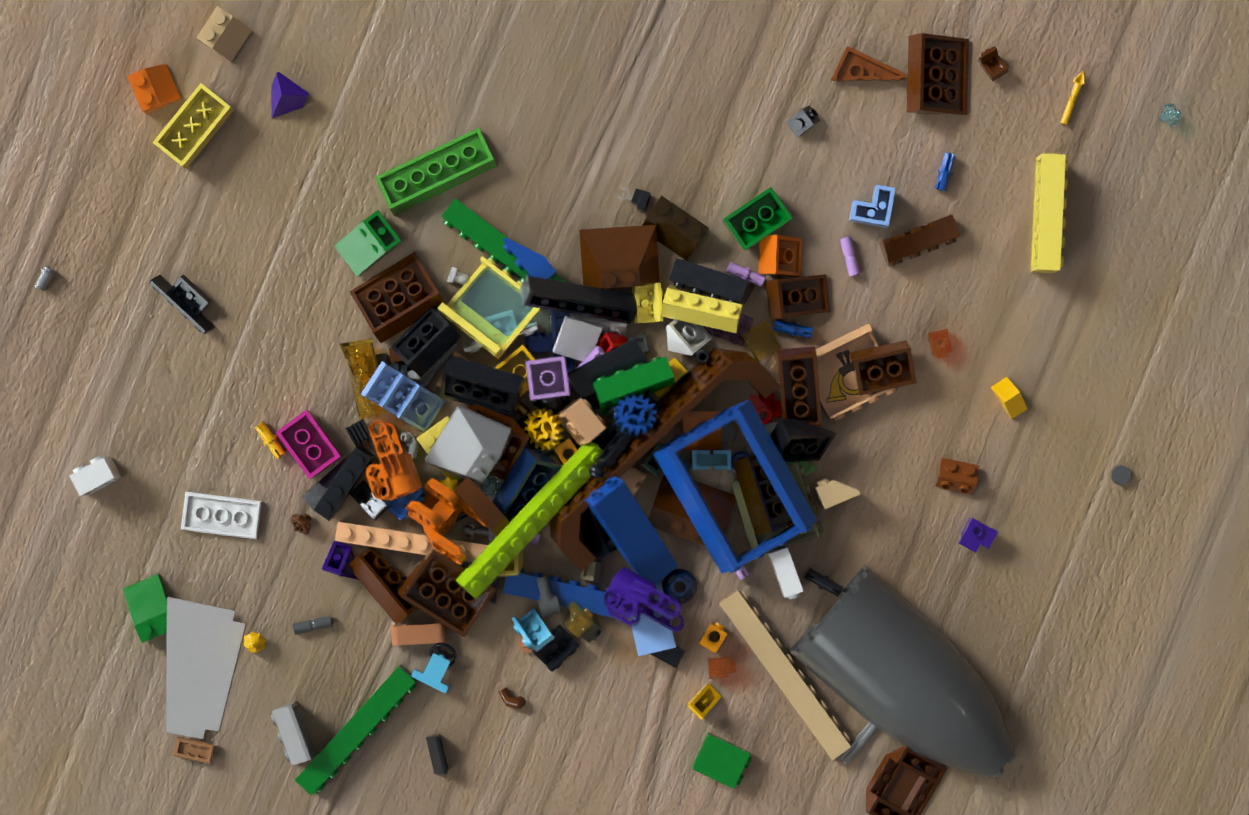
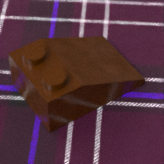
M826 274L766 281L770 319L831 312Z

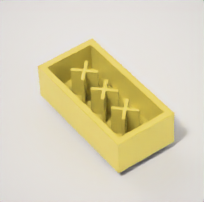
M200 83L152 143L183 168L187 169L232 114L234 109Z

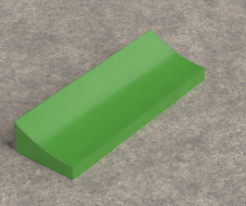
M477 128L375 178L391 212L395 216L497 167L480 129Z

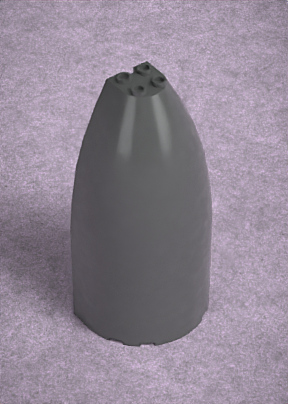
M864 565L840 592L842 597L818 624L813 623L789 652L863 718L915 753L939 764L964 772L998 778L1003 773V767L1006 763L1010 764L1017 755L1014 753L1015 747L1004 718L986 684L962 653L938 628L870 568Z

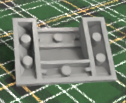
M458 405L424 462L464 480L468 477L476 485L481 484L485 481L501 456L511 428Z

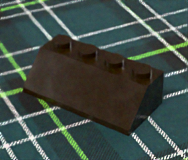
M756 455L732 462L756 536L793 524L790 515Z

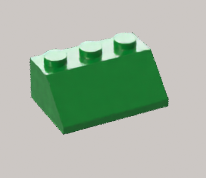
M770 187L725 217L723 223L743 250L746 251L793 218L773 188Z

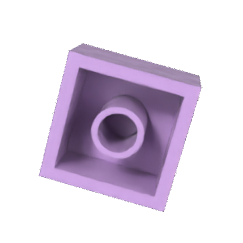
M565 356L526 361L531 400L570 395Z

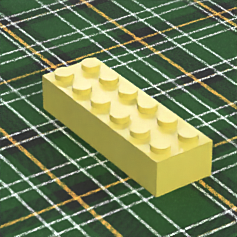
M1042 153L1036 158L1031 272L1056 273L1064 265V256H1061V248H1064L1065 245L1062 229H1065L1066 226L1063 210H1066L1067 206L1064 190H1067L1068 180L1065 179V171H1068L1069 165L1065 154Z

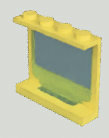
M482 256L480 258V267L468 279L467 283L462 286L447 305L442 302L438 310L443 317L499 359L541 308L524 306L520 290L523 283L520 281L515 282L506 270H499L497 268L498 265L490 258L486 260Z

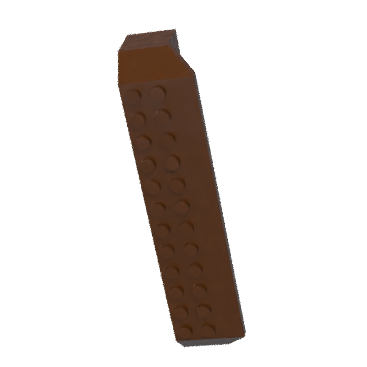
M714 348L708 354L709 357L706 362H699L657 401L660 408L654 417L656 421L655 424H652V429H647L646 434L641 432L635 440H630L628 447L617 457L616 463L610 467H604V474L601 478L594 479L590 477L549 521L550 537L581 571L586 569L596 559L588 547L579 539L580 516L589 507L585 500L590 497L593 491L601 488L608 479L614 476L620 478L723 380H746L755 391L766 399L780 385L756 359L747 352Z

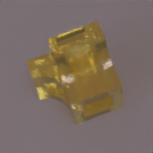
M573 600L568 605L571 615L564 623V626L578 638L594 623L592 619L594 615L587 608L583 610Z

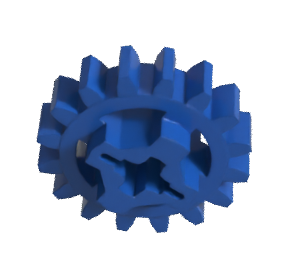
M634 393L631 398L626 395L624 401L619 400V406H616L614 410L617 412L614 415V419H618L616 422L617 426L622 425V432L628 430V435L635 432V435L638 436L640 431L646 434L647 429H652V424H655L656 421L654 417L657 411H653L654 404H648L649 398L643 400V395L636 398ZM626 407V413L623 415V409ZM648 415V420L644 422V417Z

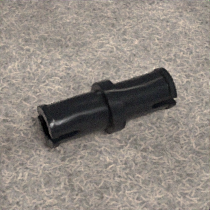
M809 568L804 577L818 585L819 589H825L836 597L839 596L843 589V586L828 579L829 576H823L812 568Z

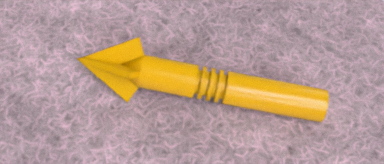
M1084 70L1073 80L1075 84L1060 121L1061 124L1068 125L1082 85L1085 84Z

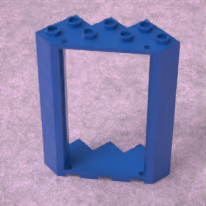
M750 400L724 409L715 417L699 423L689 432L676 436L653 453L721 573H734L741 568L740 566L753 559L757 560L772 548L786 544L788 539L801 532L805 533L811 530V525L817 521ZM734 419L794 523L779 535L765 539L755 548L741 552L738 556L735 554L677 452Z

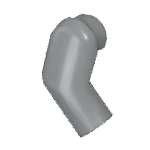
M403 432L400 435V440L409 447L408 453L412 455V458L417 459L418 440L412 433Z

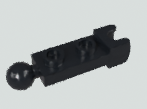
M622 425L615 429L617 431L615 436L595 460L596 464L590 466L589 474L592 478H601L604 474V467H610L616 463L617 457L628 447L630 440H635L638 437L635 435V432H632L630 435H628V430L622 432Z

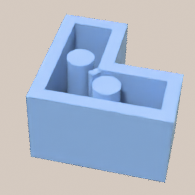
M876 185L871 203L854 200L851 206L849 221L887 228L890 222L895 188Z

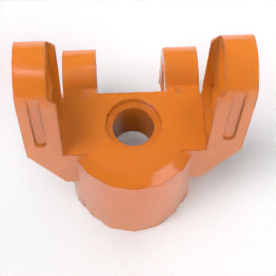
M379 420L372 422L369 431L380 464L370 465L366 470V476L374 497L379 500L391 501L422 489L423 486L412 455L404 451L395 425ZM376 424H382L379 428V435L374 433V426ZM388 426L392 427L393 429L392 435L390 434ZM381 444H383L385 453L380 450ZM394 444H397V445L399 446V452H398V453H397V451H396V448H395V445H394ZM384 487H386L387 494L385 496L382 494V490Z
M430 478L425 483L424 490L428 494L424 503L409 502L406 507L408 516L423 526V530L433 548L461 565L465 561L466 556L458 546L442 535L452 527L461 512H464L483 526H487L457 494L437 480Z

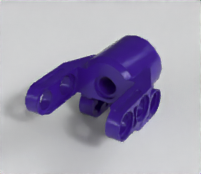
M626 567L618 571L603 597L610 616L630 627L638 625L641 620V614L674 632H678L684 627V619L680 615L681 607L676 600L658 591L654 583ZM655 595L661 598L660 602L655 600ZM669 605H675V606H677V609H678L677 612L674 611V610H672V609L669 608L668 606H669ZM656 611L663 616L655 617L653 613ZM679 618L681 620L679 626L673 627L670 625L671 619Z

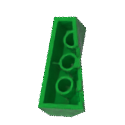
M656 357L649 363L636 364L630 370H619L613 376H603L598 378L596 382H593L603 415L609 413V408L619 406V400L624 401L626 395L631 398L632 394L635 393L636 398H639L640 395L646 394L645 392L654 393L675 384L674 375L667 357Z

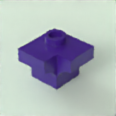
M969 517L961 532L958 544L975 553L980 545L989 549L998 531Z

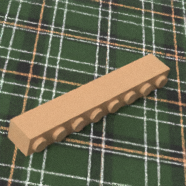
M339 521L337 524L335 541L427 555L433 548L425 534ZM446 538L461 549V552L466 556V562H473L489 545Z

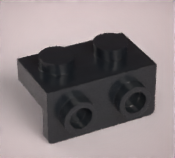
M560 624L552 631L555 637L538 652L534 649L532 650L551 672L558 669L579 647L577 641Z

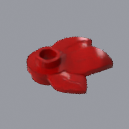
M771 393L766 399L760 394L759 396L750 394L748 400L751 401L758 416L761 412L765 413V417L761 419L764 425L768 424L772 418L779 417L782 414L781 401H775L774 393Z

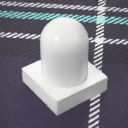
M451 267L447 282H456L464 285L469 277L465 273L457 271V268Z

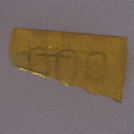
M372 338L340 343L348 365L359 420L388 414L387 410L361 394L378 368Z

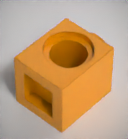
M570 438L554 448L563 464L568 461L563 455L566 449H572L574 453L577 451Z
M718 622L715 625L710 623L699 640V644L716 654L728 634L724 631L726 627ZM712 631L719 633L720 637L717 641L709 639V634Z

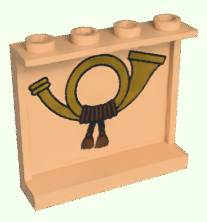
M870 324L864 325L816 349L820 402L829 420L834 418L837 421L845 417V412L851 410L853 413L862 408L861 404L867 401L869 404L879 400V395L885 393L888 396L897 391L896 388L861 396L859 394L850 352L879 346L872 333Z

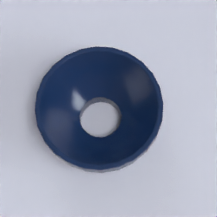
M675 569L664 578L662 584L663 593L676 600L679 604L686 603L696 594V579L687 570ZM678 581H682L686 585V589L682 593H678L674 589V585Z

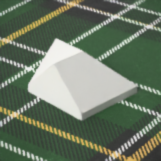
M673 320L665 328L667 330L668 351L692 356L712 339L703 326Z

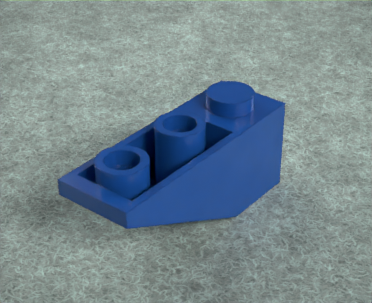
M508 238L503 239L505 245H503L504 249L509 255L512 253L515 255L517 260L514 262L520 270L525 269L529 274L528 276L550 279L557 274L544 256Z

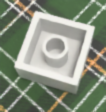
M98 456L92 459L90 465H81L73 470L74 473L69 476L79 496H89L122 478L113 459L105 456Z

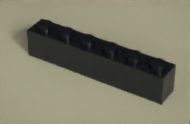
M528 275L520 288L524 306L628 324L631 323L637 312L634 294Z

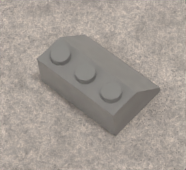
M294 701L272 710L271 719L273 724L278 726L279 733L277 734L280 743L285 745L286 750L284 754L286 760L290 761L292 765L311 760L316 753L297 702Z

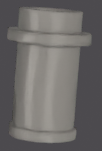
M48 266L41 268L42 272L34 284L36 288L42 291L46 290L51 278L55 277V270Z

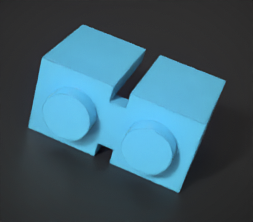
M692 450V470H710V466H713V470H731V450H713V454H710V450Z

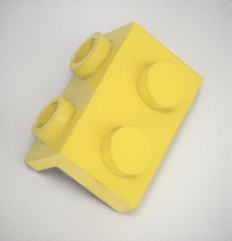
M661 283L632 287V294H634L637 307L634 324L662 322L663 290Z

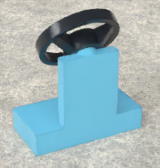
M436 643L431 648V658L425 671L423 672L415 668L411 677L446 693L450 685L441 680L448 666L453 665L456 661L457 654L449 644ZM439 646L449 649L452 652V654H448L447 651L441 650Z

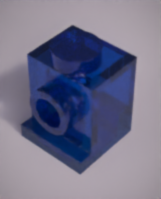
M548 332V336H545V333H534L533 336L526 337V348H529V352H553L552 332Z

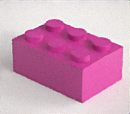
M305 410L275 432L309 479H313L343 457L310 410Z

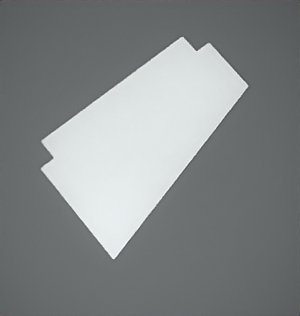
M167 597L166 732L203 739L206 729L219 731L246 625L233 621L235 611Z

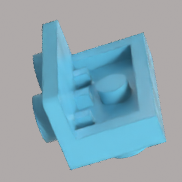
M535 608L521 619L515 616L511 618L515 623L513 628L519 635L522 634L524 637L522 642L528 649L531 647L538 652L555 638Z

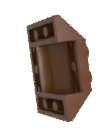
M656 225L579 229L583 285L603 289L636 287L660 282Z
M478 404L464 407L511 428L501 456L489 473L492 476L505 480L520 456L529 436L511 417Z
M902 746L886 754L866 787V812L870 815H921L948 768L915 753L907 746Z

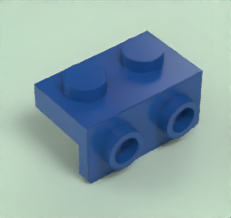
M424 488L391 501L388 500L386 502L389 506L388 510L397 516L400 521L403 518L407 520L409 518L408 510L406 509L407 505L411 501L421 502L425 497L423 494Z

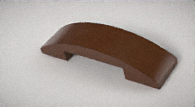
M468 477L453 490L484 522L495 537L510 523L493 502Z

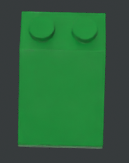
M156 574L124 588L123 591L132 621L141 643L167 633V597L169 596L160 575Z

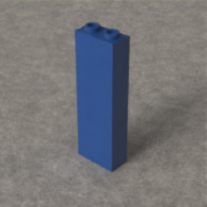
M614 476L608 479L601 488L593 491L590 497L585 500L634 573L656 585L678 567V564L624 481Z

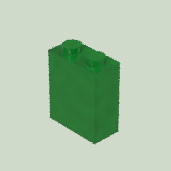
M708 732L695 758L692 769L734 789L736 785H740L744 776L741 773L744 767L748 768L752 758L749 757V751Z

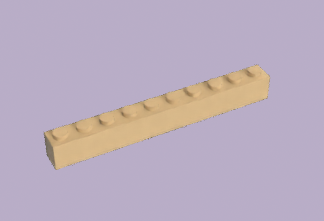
M735 590L719 602L720 606L833 761L851 747L848 743L851 739L845 731L842 733L837 727L840 724L835 717L828 716L826 713L828 708L822 700L818 702L815 698L817 692L811 684L809 686L805 684L803 680L806 677L801 670L798 669L796 671L792 664L795 662L788 653L784 655L781 651L783 645L777 638L773 640L769 634L772 630L766 622L763 624L760 622L758 617L761 615L756 608H750L747 604L749 598L743 591L739 593L738 590Z

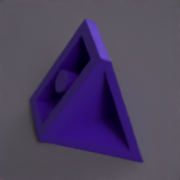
M279 71L276 73L271 85L272 118L303 108L309 96L307 91Z
M334 540L322 570L359 580L348 567L355 559L352 546Z

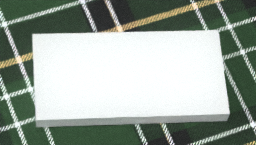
M185 492L181 530L258 539L262 501Z

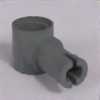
M548 576L537 579L541 595L538 603L542 617L561 612L558 597L551 591Z

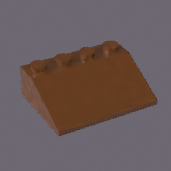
M925 33L909 36L907 113L967 115L969 39Z
M415 252L350 291L370 329L380 343L415 323L431 306L436 310L442 302L446 304Z
M664 474L648 520L654 528L706 546ZM694 481L725 534L736 502L735 495Z
M432 548L408 576L398 593L407 602L465 637L497 589L489 585L475 599L456 581L466 569Z

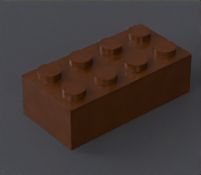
M815 346L777 350L782 419H797L822 427Z

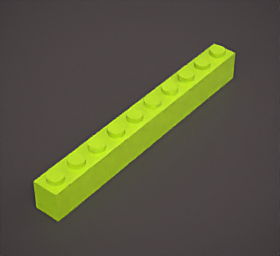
M592 441L583 444L456 581L470 595L477 599L591 477L589 474L590 466L596 464L595 460L603 450Z

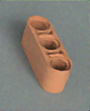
M441 622L392 625V645L447 642V627Z

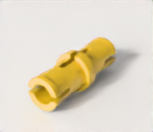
M265 421L254 427L263 439V444L268 446L275 459L280 458L281 455L286 453L277 441L278 437L272 434Z

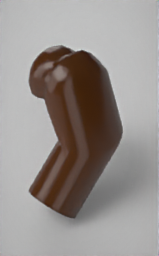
M507 687L498 691L507 707L518 710L526 704L522 696L518 698L512 697Z

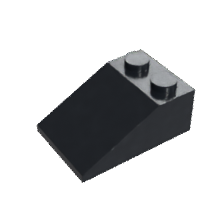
M780 419L770 437L784 462L819 461L836 436V433L797 419Z

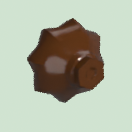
M306 513L304 515H292L290 522L293 525L294 531H298L300 534H309L311 529L310 515Z

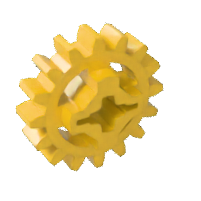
M546 408L534 410L532 411L533 413L527 415L529 419L524 422L528 426L524 430L528 431L527 435L531 438L530 444L535 443V448L541 447L543 451L552 449L560 444L559 440L563 438L560 432L564 431V429L559 427L562 421L556 420L557 414L553 416L552 410L546 411Z

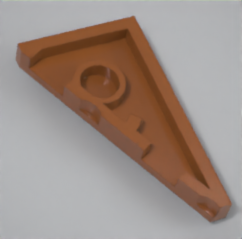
M847 46L831 80H905L907 74Z

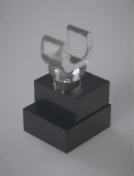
M620 187L621 190L626 192V195L624 197L617 196V198L621 201H631L632 204L637 205L638 211L645 213L651 193L636 188L633 194L627 188Z

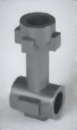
M475 524L466 525L465 537H469V539H473L474 535L488 536L489 541H493L496 538L488 528H475Z

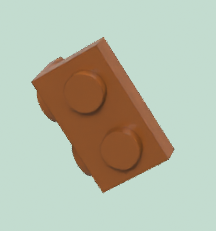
M941 458L936 487L944 490L959 491L963 494H973L977 486L979 465Z

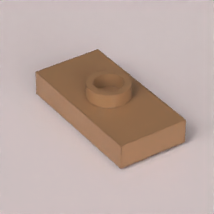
M178 736L173 756L211 764L216 744Z

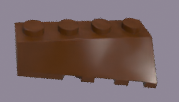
M949 215L930 222L925 226L916 227L909 232L897 234L890 239H883L879 242V246L886 264L892 263V266L902 263V259L909 256L910 259L921 256L920 252L926 249L928 253L939 249L938 245L945 243L946 246L957 242L956 238L960 237V233L953 215Z
M371 547L348 565L396 625L417 608L401 598L398 593L406 580L402 576L403 573L389 566V562Z

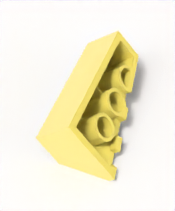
M669 285L663 299L661 316L737 333L742 305L689 293Z

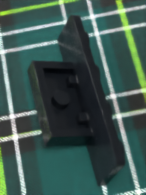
M161 275L150 280L149 283L153 288L161 293L169 304L175 306L183 317L191 321L198 331L206 334L215 328L202 315V312L212 300L185 275L180 276L173 286Z

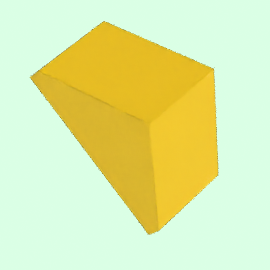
M1008 377L990 387L1011 419L1028 409L1020 391Z
M708 683L687 705L702 720L722 696Z

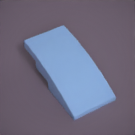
M381 362L361 393L364 397L422 432L427 431L446 402L438 395L384 362Z
M660 581L656 584L658 591L663 593ZM655 595V600L660 602L661 598ZM656 611L653 613L655 617L663 616ZM641 614V620L638 625L632 626L638 656L676 648L673 632L644 614Z

